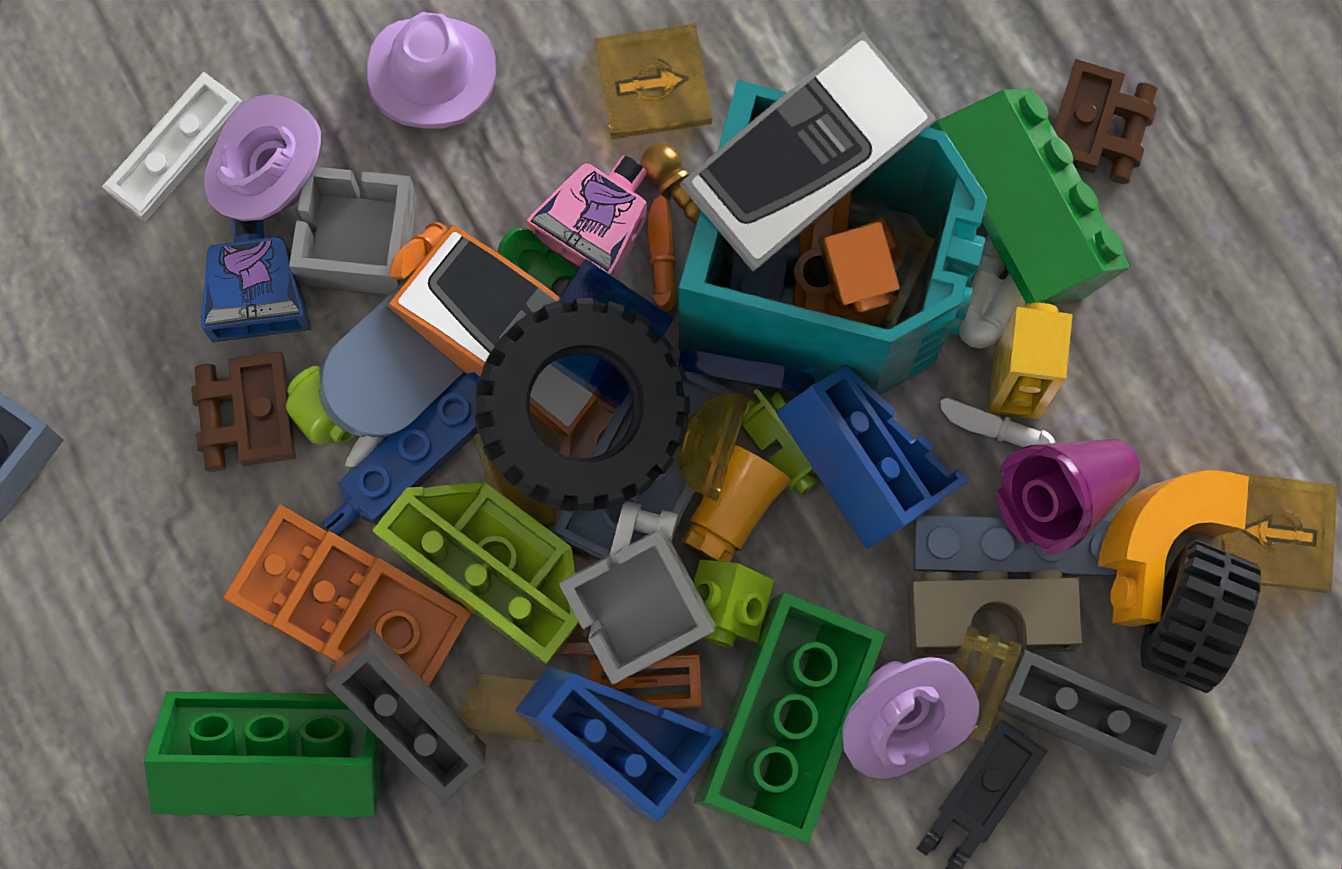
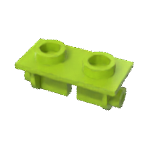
M757 388L754 390V393L761 402L758 404L752 398L741 405L737 410L742 417L739 423L761 451L767 450L776 441H779L783 448L768 460L791 479V482L787 485L790 490L796 488L800 495H803L818 483L813 476L816 472L776 413V411L792 399L782 390L776 392L774 388Z

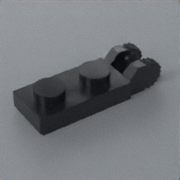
M1001 719L939 807V816L928 829L916 849L925 856L934 851L943 839V833L953 821L969 834L950 855L945 869H962L980 842L985 843L1048 751Z

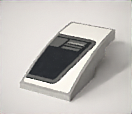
M862 32L742 129L687 176L680 185L754 272L831 210L843 197L882 167L893 155L927 129L936 120V117L867 35Z

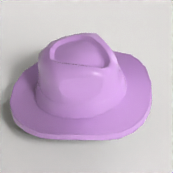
M421 12L412 19L397 21L386 26L372 43L367 61V85L374 103L383 115L402 125L417 128L443 129L466 122L483 108L492 93L496 78V56L488 36L479 28L456 19L447 18L444 14Z
M272 94L255 96L236 108L219 135L204 174V191L209 204L225 217L240 221L262 220L283 209L293 207L299 201L301 188L310 177L317 163L321 146V130L311 113L296 101Z
M928 657L916 659L906 664L892 661L883 665L870 676L866 690L849 709L842 727L844 751L852 766L867 777L886 779L913 771L952 750L967 739L976 725L979 717V701L975 690L965 674L956 665L941 658Z

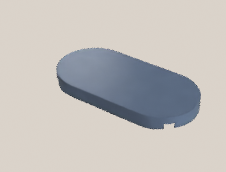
M408 278L336 343L321 363L319 372L321 389H319L322 406L332 421L350 434L361 437L381 438L400 432L412 423L464 372L386 306Z

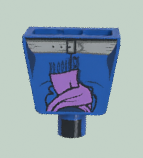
M231 219L233 242L214 244L207 250L201 326L211 342L311 330V322L301 287L289 267L291 253L284 239L281 237L265 238L263 219L253 221Z

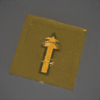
M696 23L595 38L611 140L712 124V113Z
M1236 473L1249 476L1245 530L1222 535L1221 550L1258 564L1261 571V585L1320 593L1331 591L1338 485Z

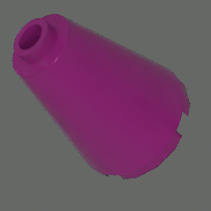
M1118 439L1026 446L1013 452L1002 463L999 473L1004 471L1002 487L997 489V503L1004 522L1015 537L1025 545L1032 542L1044 548L1041 552L1048 554L1066 551L1079 544L1135 486L1140 477L1139 459L1135 451L1127 443Z

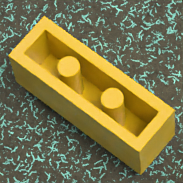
M1029 303L1024 308L1016 307L993 354L987 412L1041 419L1067 377L1073 314L1058 312L1056 306L1047 303Z

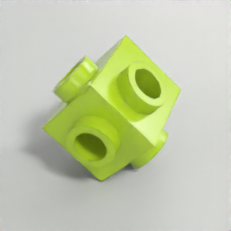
M700 560L694 585L715 623L714 631L701 639L710 644L726 648H733L735 640L758 643L774 580L739 563Z

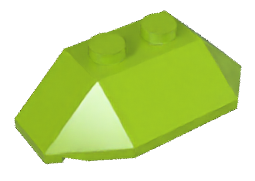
M486 482L427 488L408 487L372 530L377 537L424 578L465 609L472 612L474 616L507 641L546 665L579 624L559 585L561 581L575 573L572 547Z

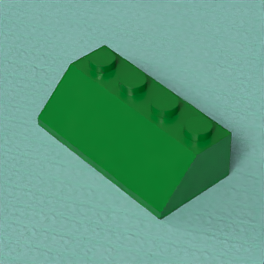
M1007 89L937 120L930 128L946 132L988 197L982 224L1025 303H1047L1054 305L1082 300L1130 268L1123 254V243L1119 236L1112 229L1108 228L1098 210L1097 196L1079 176L1072 163L1073 154L1070 148L1057 136L1047 118L1048 109L1043 100L1033 93L1032 89Z
M782 592L772 598L764 617L758 643H754L721 731L726 733L714 748L694 803L744 824L809 844L844 749L842 741L843 724L849 709L866 690L886 633L786 592Z
M166 692L144 760L151 814L375 817L382 782L383 742L336 694Z

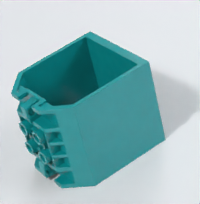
M737 80L718 150L787 92ZM932 128L925 129L893 155L882 167L851 191V200L914 215L933 245L916 315L890 330L719 287L718 284L729 248V242L701 210L679 286L678 350L811 385L847 365L878 395H882L935 365L948 334L958 336L962 320H965L973 290V288L965 286H970L973 276L978 271L983 253L985 237L976 235L977 228L981 225L988 197L946 132Z

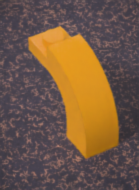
M1218 470L1193 472L1153 484L1135 494L1120 508L1106 531L1098 560V566L1117 570L1110 595L1111 603L1114 606L1112 624L1136 627L1160 622L1165 564L1172 543L1182 531L1216 537L1245 530L1249 476Z

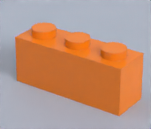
M881 222L818 239L836 303L848 304L850 310L856 312L890 303L887 292L898 290L900 287Z

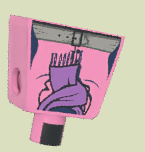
M625 155L621 156L608 175L591 164L585 163L530 215L527 220L528 230H531L551 251L612 290L647 218V202L641 196L634 193L646 177L647 171L637 161Z

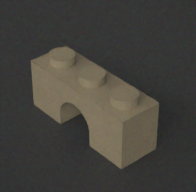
M1061 570L1032 571L1029 573L1030 579H1008V572L1006 571L978 572L975 574V580H954V574L950 572L924 573L921 575V581H913L908 589L911 655L965 654L972 646L971 622L973 616L986 610L1001 612L1013 621L1018 632L1019 652H1024L1025 650L1029 652L1074 651L1082 644L1078 578H1063Z

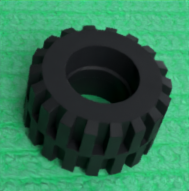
M1196 539L1186 545L1174 560L1164 580L1160 622L1146 625L1141 644L1142 667L1204 693L1214 689L1231 668L1250 627L1261 589L1260 566Z

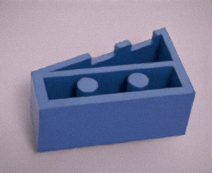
M847 365L810 386L776 411L866 549L901 529L970 481L959 469L951 473L930 453L933 445L925 437L920 435L914 438L892 418L896 410Z
M548 666L514 710L633 812L656 822H660L726 733L584 677Z

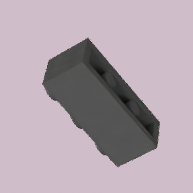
M373 629L368 631L331 665L326 685L443 803L485 766L486 744Z
M1027 650L1015 660L995 708L1147 777L1162 771L1182 721L1177 716Z

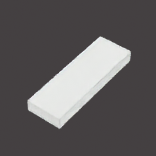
M203 72L102 187L106 193L146 222L215 144L228 118L243 101Z

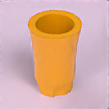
M726 442L714 476L701 502L689 520L692 525L684 535L682 542L711 561L730 562L735 551H741L755 526L774 500L791 482V479L781 470L752 452L733 443Z

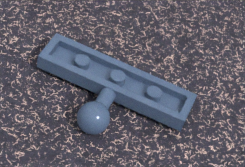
M920 515L914 519L913 571L973 573L1006 571L1008 574H1029L1037 570H1061L1062 575L1116 577L1117 570L1098 566L1102 542L1111 521H1100L1076 546L1066 551L1048 554L1041 552L1044 548L1032 542L1025 545L1018 540L1003 518Z

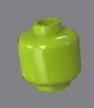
M312 366L297 375L288 386L287 394L289 396L286 401V410L289 417L314 444L326 445L336 442L338 445L347 443L356 435L350 434L336 425L322 406L319 389H321L320 367Z

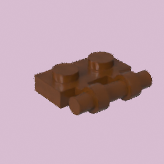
M1075 59L1053 129L1057 136L1070 148L1073 154L1072 163L1075 168L1094 174L1100 156H1104L1114 162L1109 178L1119 184H1128L1133 169L1141 164L1144 154L1141 142L1146 127L1153 124L1157 107L1153 102L1157 88L1152 84L1141 82L1137 84L1134 96L1121 93L1120 90L1125 77L1124 73ZM1113 114L1123 117L1126 121L1121 138L1107 134Z
M281 351L228 359L229 380L217 381L216 366L214 364H201L194 367L196 385L191 387L192 402L194 406H198L201 431L196 433L197 451L203 452L205 471L216 472L225 470L224 450L238 446L239 462L243 466L296 459L292 420L286 410V401L289 396L287 394L288 382L285 357ZM233 400L235 425L222 427L220 404Z

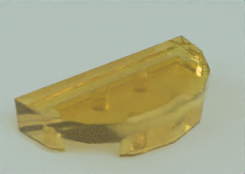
M740 393L720 394L703 403L689 418L685 426L687 432L683 445L679 446L677 458L681 476L692 490L715 501H718L749 401L747 397Z

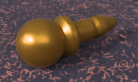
M664 143L650 146L643 153L640 165L647 171L645 178L651 183L659 185L658 192L660 195L664 196L671 192V197L679 208L684 210L686 218L697 225L701 209L680 185L690 173L688 170L681 169L682 161L678 151Z

